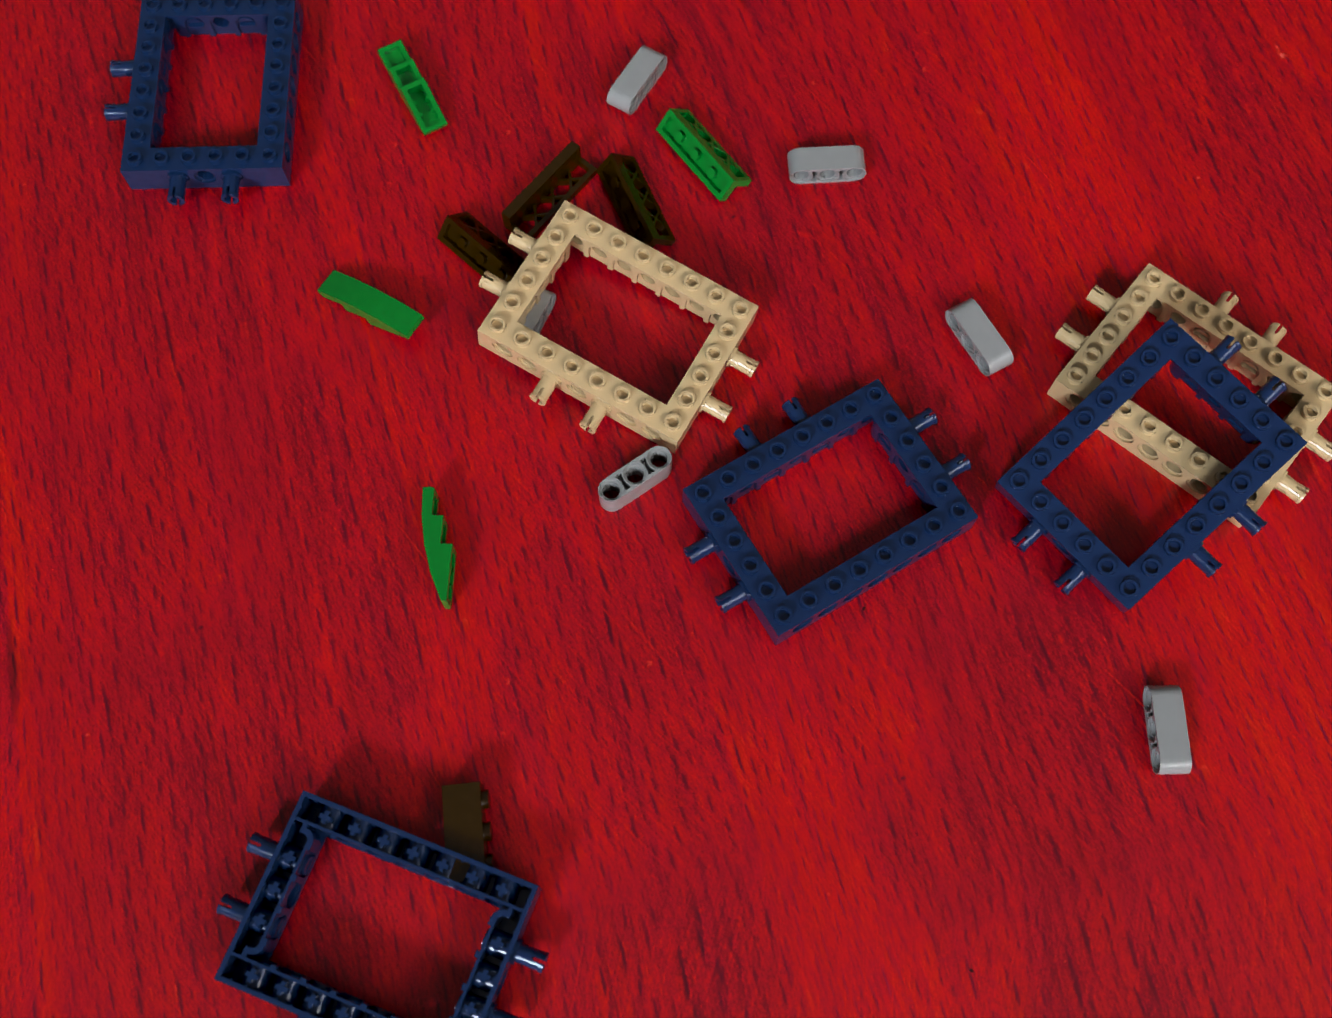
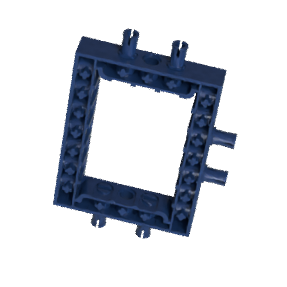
M142 0L134 60L110 61V72L114 78L132 77L129 102L123 104L107 103L104 105V115L107 121L126 120L120 172L132 190L169 189L167 201L172 205H178L179 199V204L183 205L185 204L186 188L222 187L221 200L231 204V197H233V204L239 202V187L290 186L304 16L299 0ZM174 29L183 37H191V35L210 34L211 36H216V34H236V36H241L242 33H261V35H267L257 145L160 148L162 135H165L163 121L164 114L167 113V107L165 106L166 95L170 91L168 78L169 71H172L170 63L171 52L175 48L173 43Z
M1170 318L997 481L995 488L1029 521L1023 529L1010 539L1012 543L1016 546L1023 538H1026L1018 547L1024 553L1027 548L1043 535L1071 561L1072 566L1057 580L1053 581L1057 588L1067 580L1069 581L1060 590L1065 595H1069L1086 577L1124 613L1130 610L1183 559L1189 558L1208 578L1213 575L1223 564L1202 546L1204 544L1202 541L1228 517L1235 518L1251 536H1254L1261 530L1260 528L1267 524L1247 505V499L1308 442L1268 406L1287 390L1284 382L1275 390H1272V387L1280 381L1278 377L1272 376L1254 394L1223 366L1228 359L1242 348L1238 341L1229 349L1226 348L1235 339L1234 337L1227 335L1211 352H1208ZM1172 360L1170 372L1177 380L1181 378L1197 393L1195 396L1199 400L1202 398L1218 412V417L1221 420L1225 419L1241 434L1240 438L1248 444H1258L1259 442L1261 444L1245 456L1232 471L1224 476L1206 495L1200 498L1196 505L1180 517L1149 549L1127 567L1041 481L1043 479L1046 480L1064 459L1067 460L1084 440L1089 439L1107 419L1114 416L1116 411L1128 399L1131 400L1149 379H1153L1162 367Z
M879 379L813 416L807 414L797 397L791 398L792 403L790 400L786 401L782 405V409L795 426L761 444L749 424L743 425L744 430L739 427L733 435L737 438L746 454L683 489L682 502L705 536L688 547L683 548L686 557H690L689 562L693 565L700 559L715 552L736 584L731 589L714 597L718 607L721 605L720 610L725 614L728 610L746 600L775 645L970 530L978 519V515L952 481L954 477L971 469L969 459L963 462L966 455L960 453L941 465L918 434L938 423L936 414L934 413L930 416L929 414L933 410L926 408L924 411L908 419ZM873 421L871 427L872 438L875 442L879 441L889 455L888 460L899 469L906 479L905 484L907 487L911 486L922 502V508L927 514L787 596L727 504L731 503L733 505L737 503V499L754 489L756 491L761 489L762 484L778 475L780 477L784 476L790 468L801 462L805 464L811 456L825 448L831 449L834 443L848 435L853 436L857 434L858 429Z
M304 790L279 842L260 835L258 832L251 836L250 840L260 843L261 847L248 842L246 851L270 861L250 904L226 893L220 901L232 906V908L219 904L217 906V914H222L241 923L214 977L215 980L295 1013L298 1018H404L270 961L323 844L328 837L499 907V910L490 917L488 922L490 928L484 936L481 950H477L475 953L476 962L467 983H463L461 987L463 993L457 1001L454 1015L449 1016V1018H523L498 1009L496 1001L511 964L517 962L541 974L545 965L534 961L533 958L536 957L545 962L548 960L549 952L528 946L523 943L522 939L542 891L538 885ZM456 859L461 860L462 863L471 864L464 881L460 883L449 879Z

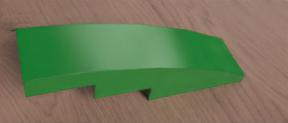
M398 40L378 49L379 57L423 135L425 136L447 126L448 123L424 77L422 78L402 41Z
M335 270L331 272L317 290L322 297L340 303L346 311L364 317L370 325L406 339L411 337L424 319L422 314L395 298Z
M423 487L422 526L429 569L444 608L451 609L457 553L453 544L446 543L448 524L443 515H437L439 496L435 487Z

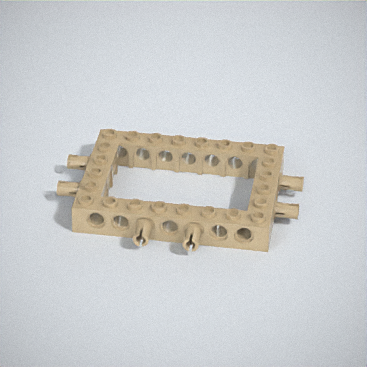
M566 200L540 238L535 239L519 230V228L513 230L514 233L510 234L508 244L528 253V256L509 282L495 276L488 270L484 272L486 277H481L479 287L497 295L499 299L477 330L479 345L540 378L537 386L529 395L531 400L536 403L539 399L538 404L545 406L556 387L590 406L586 415L579 423L583 430L586 431L589 426L588 432L595 434L596 429L606 415L659 446L666 447L674 454L697 415L702 410L723 423L726 422L733 406H729L711 396L712 390L725 368L729 367V365L750 378L756 371L760 362L738 351V347L754 322L759 306ZM570 245L584 252V256L588 258L591 256L606 264L609 270L615 269L631 278V282L635 284L638 282L655 291V295L658 297L662 295L678 304L680 309H687L702 317L705 323L711 322L715 325L667 405L524 326L526 316L532 310L535 303H539L542 292L549 283H553L555 273L563 261L567 262L570 256Z
M1148 263L1121 298H1115L1097 284L1090 291L1086 300L1106 312V317L1090 336L1087 335L1085 337L1067 323H1064L1054 337L1073 349L1075 355L1054 380L1047 394L1072 411L1103 382L1096 377L1097 374L1108 363L1120 344H1123L1131 331L1139 324L1147 311L1156 316V320L1160 323L1162 321L1166 323L1171 318L1208 352H1211L1224 337L1230 335L1235 339L1226 348L1229 349L1236 341L1240 343L1242 348L1225 362L1228 365L1227 367L1231 370L1235 369L1250 379L1251 383L1255 386L1259 385L1262 387L1272 376L1280 379L1272 387V390H1275L1284 382L1287 390L1275 400L1278 402L1283 401L1292 409L1282 420L1308 442L1302 449L1308 448L1326 462L1332 459V442L1317 433L1319 431L1317 428L1332 409V383L1276 347L1287 333L1284 326H1282L1279 332L1275 333L1280 323H1271L1261 337L1229 316L1228 313L1239 301L1235 294L1229 302L1226 301L1231 295V291L1222 292L1219 299L1212 305ZM1130 399L1116 411L1113 417L1107 419L1098 428L1099 431L1198 500L1232 471V469ZM1302 449L1247 499V505L1255 513L1274 489L1282 492L1297 504L1307 495L1306 493L1310 489L1287 474V469ZM1227 518L1228 521L1238 528L1242 527L1235 518Z

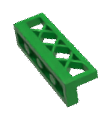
M669 108L656 130L719 201H726L735 187H745L751 183V178L688 109Z

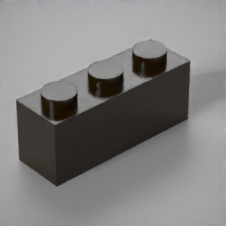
M480 782L442 786L445 848L494 867L493 853L488 854L487 841H492L491 821L486 822L485 809H490L489 790H484V786ZM456 859L449 879L458 883L463 882L471 864L462 863L461 860Z

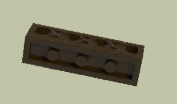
M571 141L501 212L506 229L514 233L513 230L519 228L523 222L534 221L535 226L528 235L536 238L551 222L565 200L570 202L597 174V168L581 158L579 145ZM577 166L587 171L583 177L571 178V172ZM569 185L570 190L565 195H554V190L558 186ZM552 203V209L549 212L537 213V207L540 204Z
M611 153L596 171L626 233L652 248L656 244L672 246L676 239L633 156ZM656 229H658L662 233V235H659Z
M468 212L446 216L437 238L481 276L486 277L484 272L488 270L506 282L511 281L524 262V259Z

